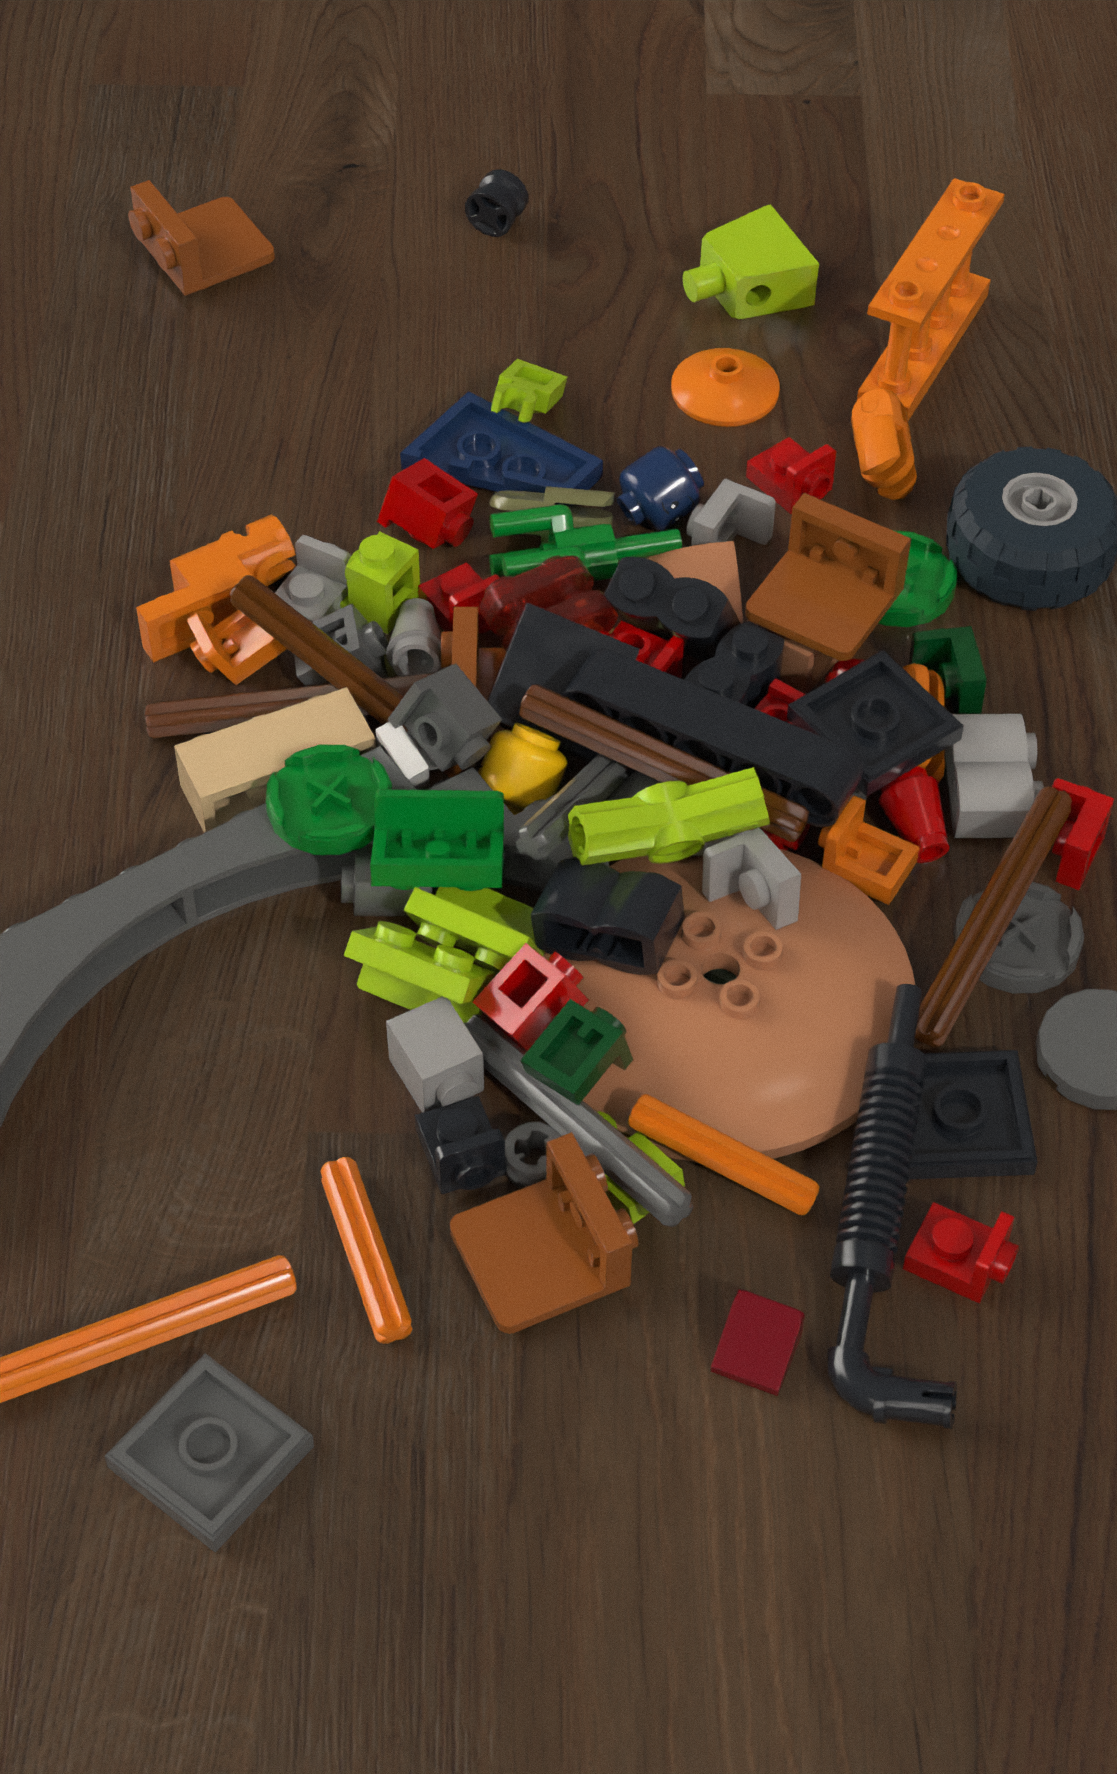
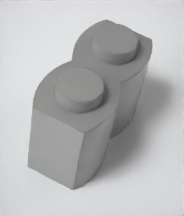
M952 714L964 725L961 740L945 749V776L949 788V807L954 837L1014 838L1039 791L1044 788L1042 781H1033L1031 769H1035L1037 763L1035 733H1026L1022 714Z

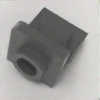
M353 604L312 622L381 678L388 677L384 659L388 647L387 638L376 621L368 622ZM294 654L297 677L305 686L320 685L327 681Z

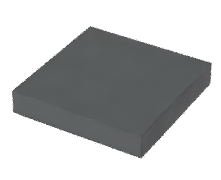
M205 1353L105 1455V1460L110 1470L216 1553L314 1447V1441L311 1433Z

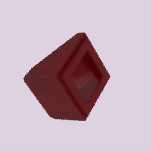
M738 1290L723 1329L710 1372L778 1396L802 1337L804 1313L796 1308L746 1290Z

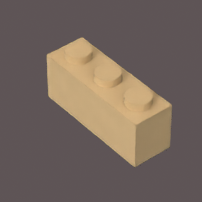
M348 688L315 696L299 704L266 715H259L240 724L210 734H203L192 740L175 745L180 786L203 832L205 833L230 821L242 811L252 810L266 803L268 780L274 771L276 776L278 771L285 767V760L297 751L317 745H347L359 749L361 756L375 749V736Z

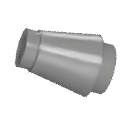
M409 599L400 607L386 651L387 660L398 676L437 672L441 668V634L434 608L431 603L424 599Z

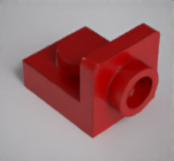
M788 437L748 460L746 478L764 493L773 497L776 503L792 514L793 506L804 493L821 500L832 490L837 452L830 445L825 444L809 453Z
M466 562L418 585V598L431 603L435 611L437 623L446 632H453L454 607H478L479 633H485L495 625L505 621V583L497 574L482 580Z
M1058 778L1054 780L1052 787L1058 791L1067 792L1072 798V802L1070 804L1071 812L1061 828L1052 849L1053 854L1061 856L1056 882L1080 890L1105 838L1115 798Z
M933 1202L905 1255L903 1270L980 1304L991 1280L1004 1284L1019 1250V1245L1009 1241L1015 1217L1001 1211L994 1227L991 1228Z

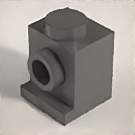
M455 663L414 682L392 712L388 721L395 729L404 725L443 772L457 764L464 770L479 761L489 751L491 745L487 742V739L502 721V718Z

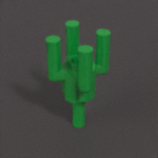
M563 504L490 514V527L493 538L549 530V542L541 543L540 548L489 555L491 574H497L499 577L504 576L506 580L544 575L545 578L554 577L557 589L505 596V620L520 618L526 603L552 613L579 608L584 599L582 583L611 579L621 558L651 557L682 548L681 535L678 529L615 538L610 524L574 528L572 512L569 507Z

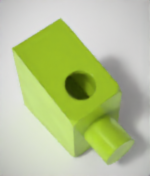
M770 204L707 232L702 238L700 267L684 271L683 286L690 301L697 302L715 296L732 318L740 320L815 305L819 263Z

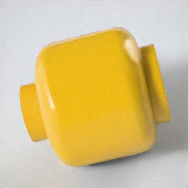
M515 723L512 731L502 730L494 734L490 741L491 747L485 754L478 773L493 791H501L504 794V804L513 815H516L534 801L545 800L555 795L568 763L565 756L558 751L561 743L558 739L529 726Z

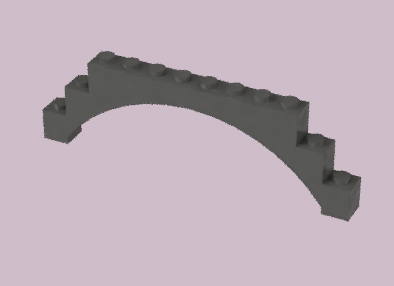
M381 746L361 755L368 758L371 762H373L372 757H374L384 766L392 782L393 790H416ZM473 767L452 778L442 779L429 789L493 791ZM553 796L545 800L534 801L516 815H513L504 804L502 883L543 892L560 860L578 859L573 857L568 836L542 860H534L528 852L520 853L517 849L516 841L520 838L519 828ZM266 803L252 810L238 813L230 821L197 837L188 838L180 842L175 848L141 865L131 866L120 873L119 876L84 893L75 894L67 898L62 904L26 922L16 923L0 934V1128L13 1099L38 1058L65 1024L110 981L146 954L204 921L247 903L290 890L341 880V866L354 865V853H372L373 841L363 848L341 855H313L295 849L275 834L267 816ZM609 861L602 862L609 867Z

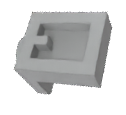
M302 535L295 543L297 566L277 589L275 594L309 621L314 622L339 610L340 602L348 595L345 569L351 554L334 544Z
M760 828L731 839L723 840L704 851L702 893L709 902L741 891L747 905L754 910L759 909L776 930L798 921L801 873Z

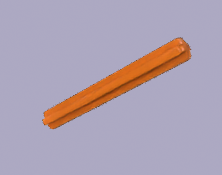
M277 1255L0 1357V1403L290 1296L296 1291V1278L293 1269L285 1256Z

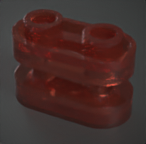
M560 555L553 556L532 570L514 577L504 576L495 580L486 588L484 598L479 605V612L491 631L496 635H505L502 643L505 652L526 603L540 607L598 632L601 630L609 632L614 627L618 618L617 611L604 596V593L599 590L591 591L594 584L593 576L582 560L572 555L565 557Z

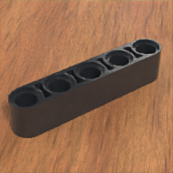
M599 649L591 653L562 694L573 701L730 773L754 767L761 787L807 808L809 811L807 823L810 825L829 827L835 824L864 776V766L860 758L845 746L615 651Z

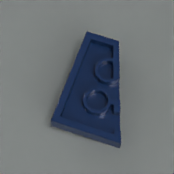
M469 391L400 453L402 470L425 458L463 484L496 492L527 491L545 493L546 486L589 490L603 477V460L530 422L523 423L518 421V416L504 409H501L498 413L491 411V402ZM559 503V504H563V505H567V506H573V505H574V504Z

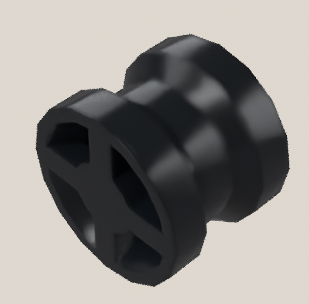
M502 169L492 170L481 180L479 188L468 197L465 203V213L469 222L481 233L492 237L503 236L511 229L515 218L525 210L529 203V194L523 182L511 172Z

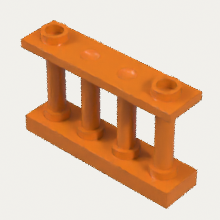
M956 178L952 180L868 305V315L889 321L891 325L888 346L859 388L857 400L870 390L879 388L891 390L903 403L909 421L988 296L991 279L970 273V263L975 245L1003 204L1005 194L984 188L977 183L965 182Z

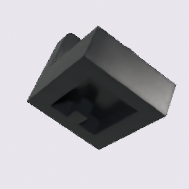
M479 1096L415 1115V1129L441 1195L458 1189H478L490 1183L494 1178L506 1175L505 1140L500 1129H492Z

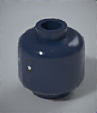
M658 446L621 472L619 479L623 494L617 497V503L632 525L637 526L644 522L645 525L654 531H664L691 513L700 504L699 489L704 486V481L694 462L683 450L678 449L673 452L669 448Z

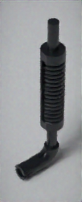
M901 984L896 988L887 1043L874 1045L868 1052L864 1075L865 1080L862 1087L861 1103L859 1105L857 1126L852 1144L853 1149L850 1156L851 1161L849 1162L847 1184L844 1190L845 1196L842 1202L843 1208L840 1213L841 1220H839L838 1225L839 1232H837L836 1237L837 1244L834 1248L830 1271L832 1280L845 1287L836 1346L828 1348L827 1351L828 1375L838 1395L857 1411L873 1416L875 1423L886 1424L888 1419L937 1425L943 1426L946 1429H952L955 1420L952 1410L956 1411L957 1406L956 1381L942 1382L894 1376L893 1369L872 1367L869 1355L864 1352L873 1293L886 1291L892 1286L895 1267L893 1256L897 1254L898 1250L896 1244L900 1238L898 1234L902 1225L900 1219L903 1218L904 1211L902 1207L905 1205L906 1199L904 1195L907 1193L908 1187L906 1183L909 1181L910 1175H908V1171L911 1169V1163L909 1162L913 1157L912 1148L915 1145L914 1136H916L917 1132L915 1126L919 1120L917 1114L920 1112L921 1106L919 1102L922 1100L923 1094H921V1090L924 1087L927 1069L925 1054L914 1048L922 990L912 984Z

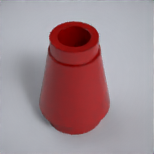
M916 766L880 788L882 795L879 798V805L901 839L919 846L917 863L935 861L949 851L950 846L947 841L938 782L935 778L928 776L925 768Z

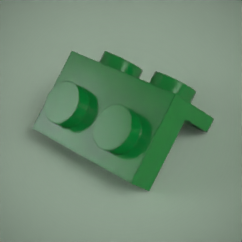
M379 789L375 792V832L370 863L371 886H389L398 890H413L415 887H456L464 891L502 888L504 794L501 791Z

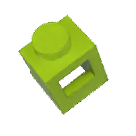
M382 532L365 538L346 565L345 579L347 580L348 595L340 602V609L353 604L368 622L376 621L383 632L389 634L395 627L402 604L409 599L418 598V585H420L419 550Z

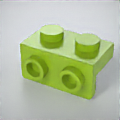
M415 887L404 908L407 915L419 927L416 933L419 938L435 947L437 945L450 947L455 945L474 953V961L496 974L502 970L525 943L543 956L545 954V951L536 946L530 916L534 908L488 888L477 891H464L456 887H439L436 894L433 895Z
M379 921L377 927L351 932L344 956L363 964L357 981L359 989L409 1010L443 996L449 999L463 1023H467L473 1015H482V1011L473 1003V1000L492 981L496 973L473 964L475 958L469 953L445 945H437V948L414 940L416 933L410 929L385 921Z

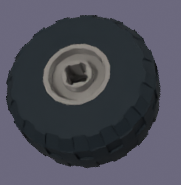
M1030 446L1017 447L1013 451L1005 452L1003 450L984 459L983 462L981 461L976 466L971 467L962 476L958 486L955 487L947 518L946 546H948L949 559L951 560L952 558L958 572L979 594L983 593L989 596L993 602L1004 606L1021 607V610L1036 611L1040 608H1050V610L1065 607L1097 591L1098 587L1108 579L1117 558V495L1107 479L1098 470L1092 469L1087 461L1077 456L1072 457L1061 453V450L1052 448L1034 449Z

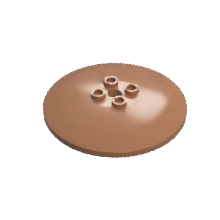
M779 849L801 873L798 921L776 930L759 909L754 910L747 905L741 891L709 902L702 893L703 856H690L679 861L662 864L651 863L648 860V856L622 859L610 865L609 867L619 873L628 871L658 873L681 885L685 919L656 974L638 975L626 973L606 966L598 960L574 961L566 959L584 977L577 985V988L589 999L583 1007L591 1012L595 1007H600L615 1016L626 1028L625 1038L633 1057V1061L626 1070L612 1063L583 1101L596 1112L601 1111L610 1115L616 1122L617 1130L626 1138H629L637 1131L629 1126L628 1117L638 1098L643 1094H649L772 1159L803 1151L847 1129L857 1121L869 1049L874 1045L887 1043L896 988L901 984L915 985L913 970L906 949L892 924L874 902L851 882L822 868L821 864L792 852ZM545 952V954L543 955L545 959H548L551 956V954ZM714 969H725L735 974L737 978L726 984H714L703 976ZM644 1135L669 1158L696 1162Z

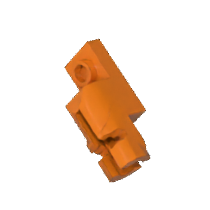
M271 514L245 525L247 536L236 534L231 530L222 534L217 541L170 560L174 592L136 607L142 646L153 663L191 647L190 644L196 640V637L187 619L196 612L214 627L238 609L230 601V593L244 576H254L267 587L281 580L284 575L294 570L296 565L292 560H288V558L295 556L296 553L288 533L276 516Z

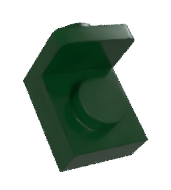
M972 626L946 629L937 628L913 633L909 664L924 665L928 670L935 671L941 677L944 685V698H951L955 714H981L987 678Z
M570 999L520 1061L527 1074L579 1106L612 1063L626 1070L633 1061V1057L625 1038L626 1028L615 1016L600 1007H595L591 1012Z

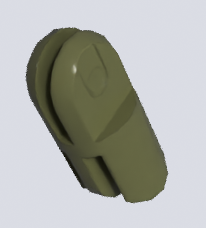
M546 486L545 493L499 491L491 497L489 505L507 511L552 506L559 503L605 507L614 504L615 492ZM567 506L572 512L574 528L600 524H610L612 527L613 514L609 511L598 508ZM549 530L523 533L541 536V543L549 542Z

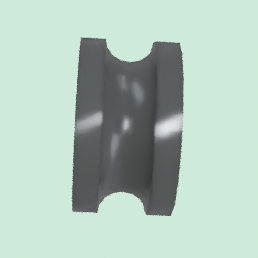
M528 1122L513 1129L505 1140V1164L508 1180L520 1189L545 1180L547 1142L561 1137V1134L550 1125L541 1122ZM531 1149L544 1151V1156L540 1157L537 1165L525 1163V1158L530 1155Z

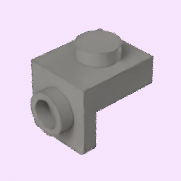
M724 478L705 505L698 504L690 516L687 525V535L692 537L691 546L732 541L736 534L766 545L773 535L775 499Z

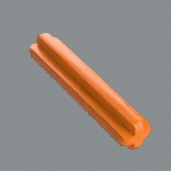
M643 1094L638 1098L628 1117L629 1126L636 1131L798 1215H806L810 1211L819 1193L820 1186L811 1178L649 1094Z
M342 1157L337 1161H328L321 1167V1181L375 1339L382 1344L405 1339L412 1331L411 1317L356 1161L350 1157Z

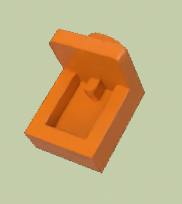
M240 610L235 611L214 627L197 612L187 619L196 637V640L190 646L199 662L210 673L219 669L235 685L287 650L285 646Z
M853 795L836 823L829 827H823L821 830L818 846L824 848L822 868L848 880L865 895L890 905L917 863L919 846L863 822L866 800Z

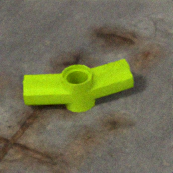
M754 767L689 786L682 781H667L649 786L639 791L632 798L574 806L568 814V840L573 857H577L582 865L648 856V860L651 863L662 864L688 858L702 850L706 842L769 825L770 822L760 782Z

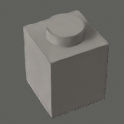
M442 996L386 1021L389 1060L422 1113L473 1098L475 1094L484 1091L483 1052L448 998Z

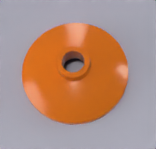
M732 348L708 349L689 356L677 366L671 380L672 397L676 405L686 415L699 422L720 427L742 426L763 418L776 405L780 391L778 376L765 360L752 353Z

